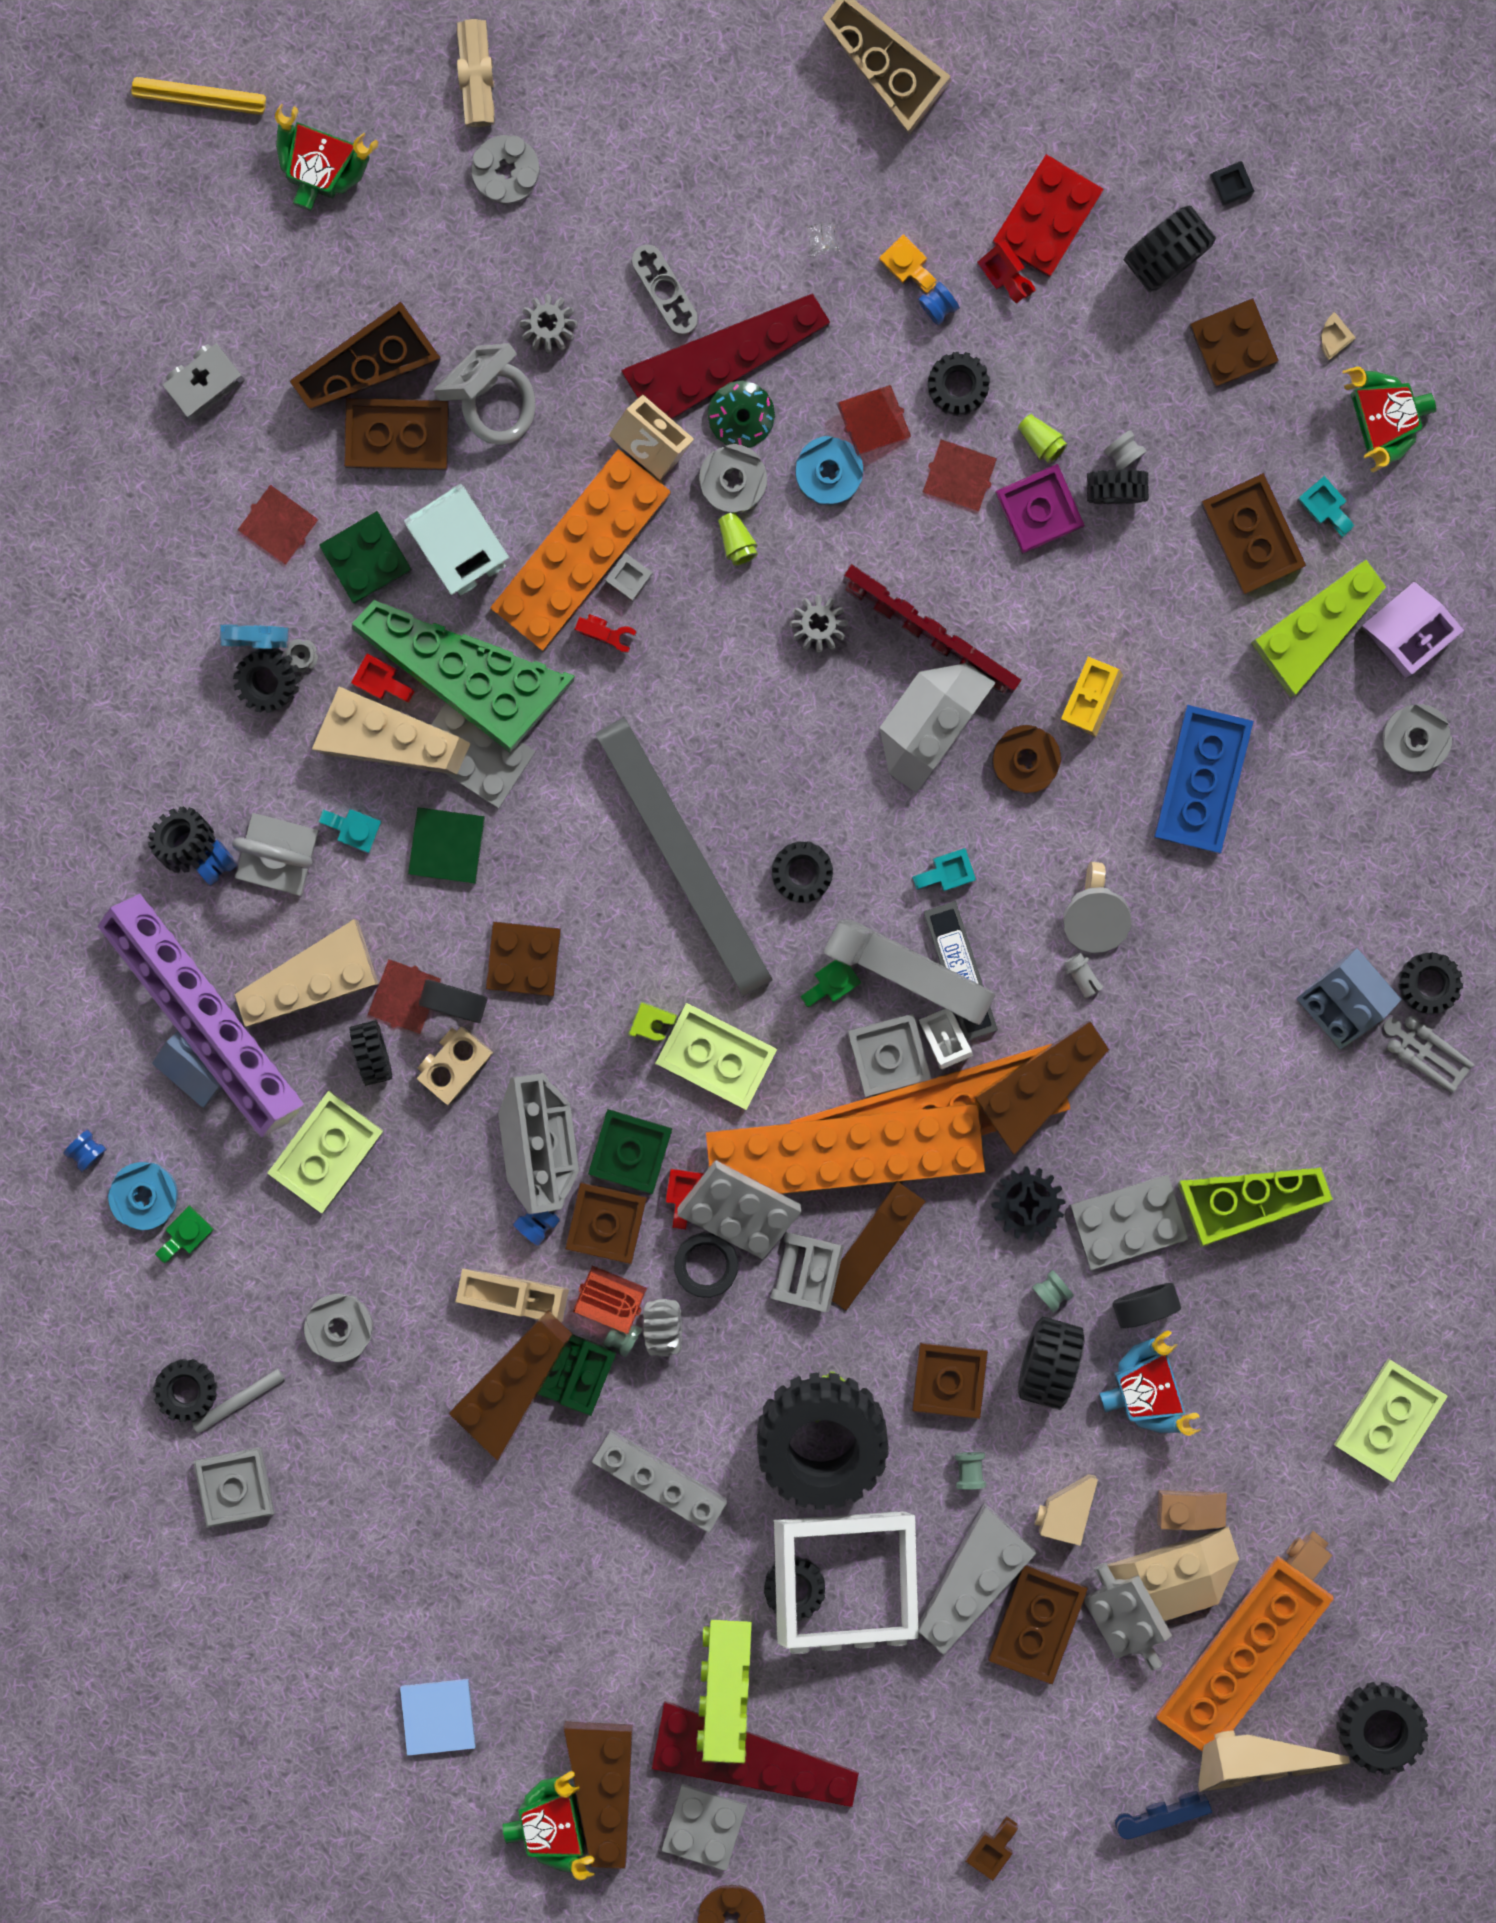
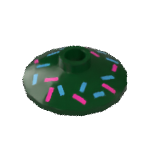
M747 381L730 382L718 389L710 400L707 413L709 427L718 440L726 446L737 444L748 448L754 447L765 440L773 428L775 419L774 405L768 393L757 384ZM740 409H746L749 413L748 419L744 422H740L736 416Z

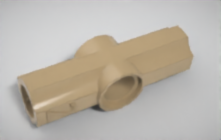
M464 20L457 23L460 59L457 60L459 87L463 92L465 126L485 127L495 125L494 101L492 97V88H494L492 76L493 63L492 57H489L486 20Z

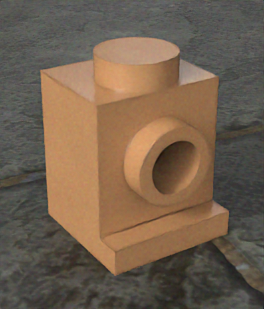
M1312 1531L1303 1540L1298 1537L1292 1542L1286 1552L1290 1556L1285 1562L1313 1581L1333 1555L1325 1549L1329 1543Z

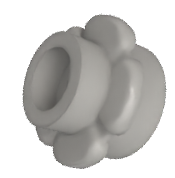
M296 639L289 643V648L285 651L284 657L287 655L292 657L289 664L291 666L297 664L299 670L296 672H306L308 668H313L317 664L318 655L316 654L317 648L314 643L309 640L302 641L301 639ZM301 652L305 654L303 659L298 657Z

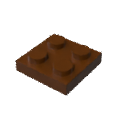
M1254 298L1197 320L1189 325L1215 388L1279 361Z
M493 922L486 989L554 996L561 929Z
M580 1182L565 1249L632 1264L647 1197Z
M920 1342L912 1411L980 1419L988 1350Z

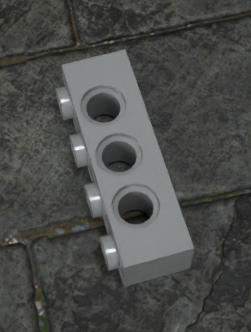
M610 1429L592 1459V1463L708 1533L727 1504L725 1497Z

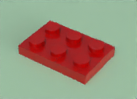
M1046 154L992 243L997 245L1006 240L1020 260L1046 276L1051 277L1104 189Z

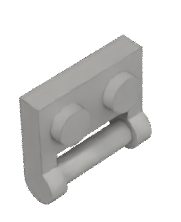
M785 1232L783 1242H786L777 1286L772 1288L770 1298L822 1312H829L844 1246L800 1234ZM799 1246L806 1248L797 1292L792 1293L789 1289Z

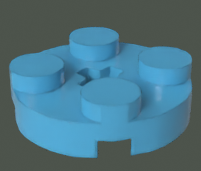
M831 436L819 437L809 442L802 449L796 463V481L802 493L817 504L838 505L847 501L856 493L862 482L863 462L859 452L851 443ZM828 462L830 466L835 464L838 466L839 470L835 472V479L830 480L829 477L823 478L820 475L823 471V463Z
M220 624V646L287 648L289 628Z
M136 1162L122 1168L114 1177L115 1179L109 1189L108 1201L113 1215L121 1223L138 1230H149L165 1223L175 1211L178 1199L176 1182L172 1175L159 1164ZM140 1186L152 1192L148 1205H144L142 1201L136 1202L134 1198L139 1193L138 1187Z

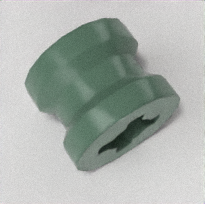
M1054 1270L1047 1274V1279L1044 1282L1036 1283L1032 1286L1053 1313L1059 1309V1304L1063 1300H1070L1074 1297V1294Z
M637 1325L630 1326L628 1333L612 1327L602 1345L618 1349L620 1355L626 1358L643 1328Z

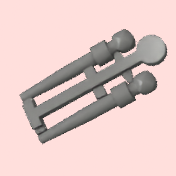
M1408 1016L1404 1021L1408 1029H1413L1408 1034L1401 1029V1023L1397 1019H1387L1383 1025L1384 1032L1390 1036L1398 1035L1403 1039L1402 1045L1397 1040H1391L1387 1044L1388 1051L1398 1054V1058L1404 1063H1410L1420 1072L1454 1093L1474 1064L1434 1034L1429 1026L1424 1023L1421 1025L1415 1016ZM1415 1033L1423 1040L1427 1039L1425 1045L1414 1039ZM1408 1044L1419 1051L1416 1057L1414 1056L1415 1053L1406 1047ZM1433 1044L1464 1065L1460 1072L1430 1051ZM1427 1056L1453 1075L1455 1078L1452 1083H1449L1431 1067L1422 1062L1423 1058Z

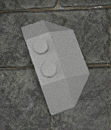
M970 663L920 671L880 726L889 774L917 793L996 682Z
M544 1073L510 1078L498 1112L507 1182L528 1214L562 1209L565 1202L564 1199L579 1172L570 1103L548 1081L549 1079Z

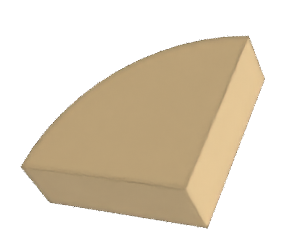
M1335 312L1327 319L1321 333V346H1323L1322 350L1328 361L1356 339Z

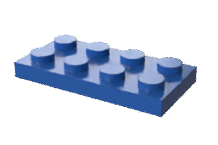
M1186 705L1154 838L1221 854L1254 721Z

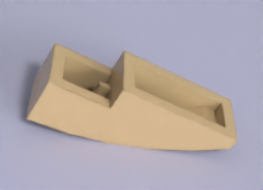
M462 1269L456 1303L540 1319L549 1310L562 1322L569 1289L499 1274Z

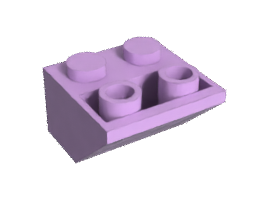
M1415 582L1410 584L1362 625V628L1405 678L1416 672L1464 631L1446 608Z

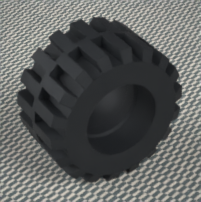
M1191 205L1185 206L1171 214L1128 250L1123 260L1148 292L1157 291L1213 246L1216 236Z
M1044 1316L1037 1321L1032 1330L1018 1382L1020 1399L1061 1410L1071 1395L1084 1347V1331L1082 1327Z
M1374 1682L1367 1683L1368 1688L1363 1690L1361 1687L1354 1690L1356 1694L1352 1698L1347 1696L1344 1700L1346 1704L1344 1709L1340 1708L1338 1712L1340 1722H1337V1730L1340 1733L1339 1740L1345 1751L1361 1768L1365 1767L1369 1772L1375 1774L1376 1771H1380L1383 1775H1391L1390 1770L1395 1769L1399 1773L1404 1771L1403 1766L1409 1763L1412 1766L1417 1762L1414 1759L1417 1753L1422 1755L1425 1750L1422 1746L1423 1741L1427 1742L1428 1733L1425 1731V1727H1428V1724L1422 1714L1424 1712L1421 1707L1402 1688L1398 1686L1393 1687L1386 1682H1381V1685H1376ZM1382 1710L1395 1712L1401 1720V1729L1397 1738L1386 1746L1370 1745L1364 1738V1726L1369 1717Z

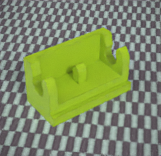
M641 1002L629 1035L636 1037L639 1034L652 1040H663L666 1036L653 1030V1028L657 1030L662 1028V1025L655 1022V1020H661L667 1024H675L678 1015Z

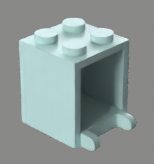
M461 483L416 513H412L404 520L411 534L451 595L455 592H458L459 595L465 594L477 585L475 579L484 573H487L490 577L506 567L503 561L508 559L509 556ZM480 551H485L487 554L485 558L460 574L457 573L455 567Z

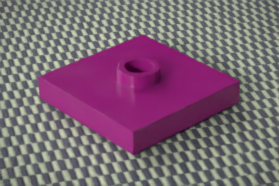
M1058 464L995 491L1022 554L1085 527Z

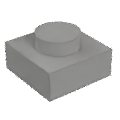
M625 553L605 581L631 601H634L653 573Z

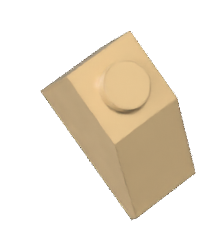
M1086 1475L1047 1498L1045 1506L1039 1505L1035 1525L1040 1526L1039 1533L1041 1536L1081 1546L1098 1481L1096 1476Z

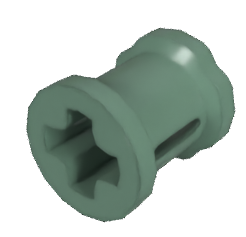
M984 1452L955 1453V1460L958 1461L959 1481L956 1483V1489L972 1490L986 1487V1481L983 1480L982 1460L985 1459Z

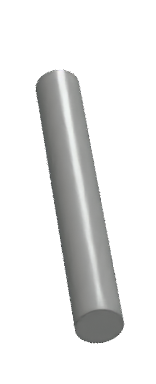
M279 1368L193 1421L192 1426L198 1434L284 1381L285 1377Z

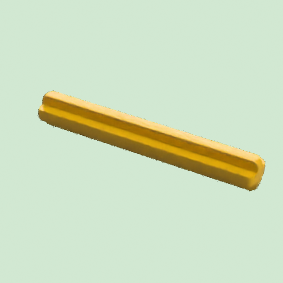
M140 77L134 78L131 87L132 96L135 98L262 115L266 108V96L263 94Z

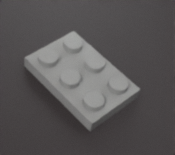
M447 703L444 704L431 726L471 743L458 774H445L497 808L501 807L536 753L535 750L521 741L509 753Z
M716 1160L677 1208L679 1217L761 1259L765 1258L801 1214V1204Z
M1168 1174L1070 1204L1090 1270L1188 1240Z

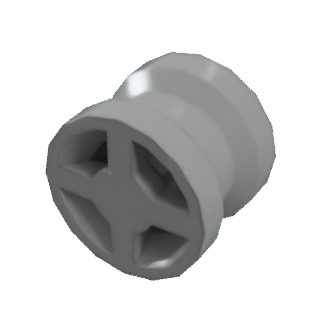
M1131 430L1104 449L1105 454L1113 457L1116 461L1117 470L1126 469L1147 452L1143 446H1138L1134 441L1135 435Z

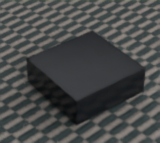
M1242 161L1210 174L1222 206L1255 192Z

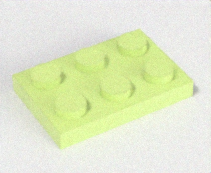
M686 1003L655 1064L747 1110L777 1049Z
M328 1091L273 1164L268 1174L317 1211L324 1213L384 1131L334 1093Z
M1387 1359L1334 1445L1394 1483L1448 1396L1392 1360Z

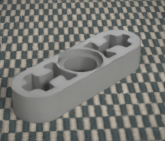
M653 245L638 247L632 256L633 268L668 327L677 335L685 336L692 333L698 323L697 312L660 250ZM643 253H646L648 256L655 255L657 257L653 263L658 273L662 268L666 271L665 274L656 276L651 283H648L646 279L652 277L649 268L638 265L642 261L641 255ZM663 281H668L675 287L674 295L667 300L660 299L655 293L656 286ZM680 297L684 302L678 304L679 309L684 315L690 313L692 316L688 319L689 326L686 328L681 324L676 326L673 323L677 319L673 308L668 312L663 308L673 305Z

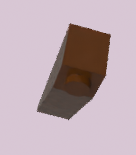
M899 1181L892 1185L841 1258L832 1301L846 1311L926 1202Z

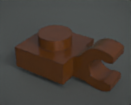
M1006 1816L993 1836L984 1831L965 1857V1862L994 1881L1013 1854L1012 1850L1006 1845L1018 1830V1827H1016L1018 1823Z

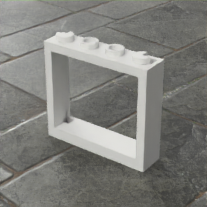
M886 1512L774 1520L777 1643L789 1649V1653L809 1652V1647L822 1646L824 1651L842 1650V1644H854L855 1648L875 1647V1642L887 1641V1645L902 1646L907 1645V1639H919L915 1515L908 1512ZM899 1530L902 1627L797 1635L794 1537Z

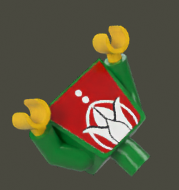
M283 104L278 107L275 112V119L279 124L277 127L276 149L280 169L286 174L288 182L299 186L293 201L294 205L312 211L318 193L333 199L336 193H345L362 180L370 160L369 155L378 148V141L376 139L371 142L369 148H366L363 144L365 133L357 137L354 143H351L299 122L294 127L292 124L298 116V108L294 106L291 111V117H286L282 113Z
M1358 366L1343 370L1342 373L1349 374L1352 379V383L1344 385V389L1350 390L1359 387L1350 395L1367 450L1364 458L1372 457L1376 463V466L1370 469L1373 473L1390 463L1402 459L1416 443V433L1422 430L1420 417L1435 413L1436 403L1432 393L1414 397L1410 383H1401L1398 377L1377 371H1364Z
M570 1771L561 1777L543 1779L525 1795L524 1803L519 1808L520 1820L503 1823V1835L506 1844L524 1841L528 1857H535L539 1863L559 1871L572 1873L576 1879L584 1880L594 1876V1873L588 1872L585 1864L594 1862V1858L592 1856L578 1857L583 1856L586 1845L575 1792L580 1787H574V1785L569 1784L568 1779L575 1776L574 1772Z

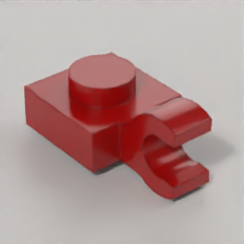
M1006 240L997 244L977 261L996 290L1004 285L1010 298L1016 304L1036 291L1033 283L1019 274L1025 267Z
M589 614L587 619L578 618L574 629L575 632L612 645L622 653L630 652L629 647L620 643V637L623 634L636 636L637 632L632 627L622 626L617 630H611L606 627L608 621Z
M368 653L365 655L351 681L353 685L383 700L386 692H389L409 703L415 693L413 689L394 680L398 672L396 668Z
M670 1169L666 1203L676 1204L672 1228L686 1230L687 1220L678 1216L677 1208L704 1173Z

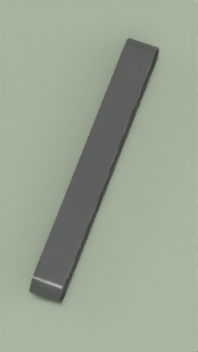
M625 717L596 732V737L743 997L773 981Z

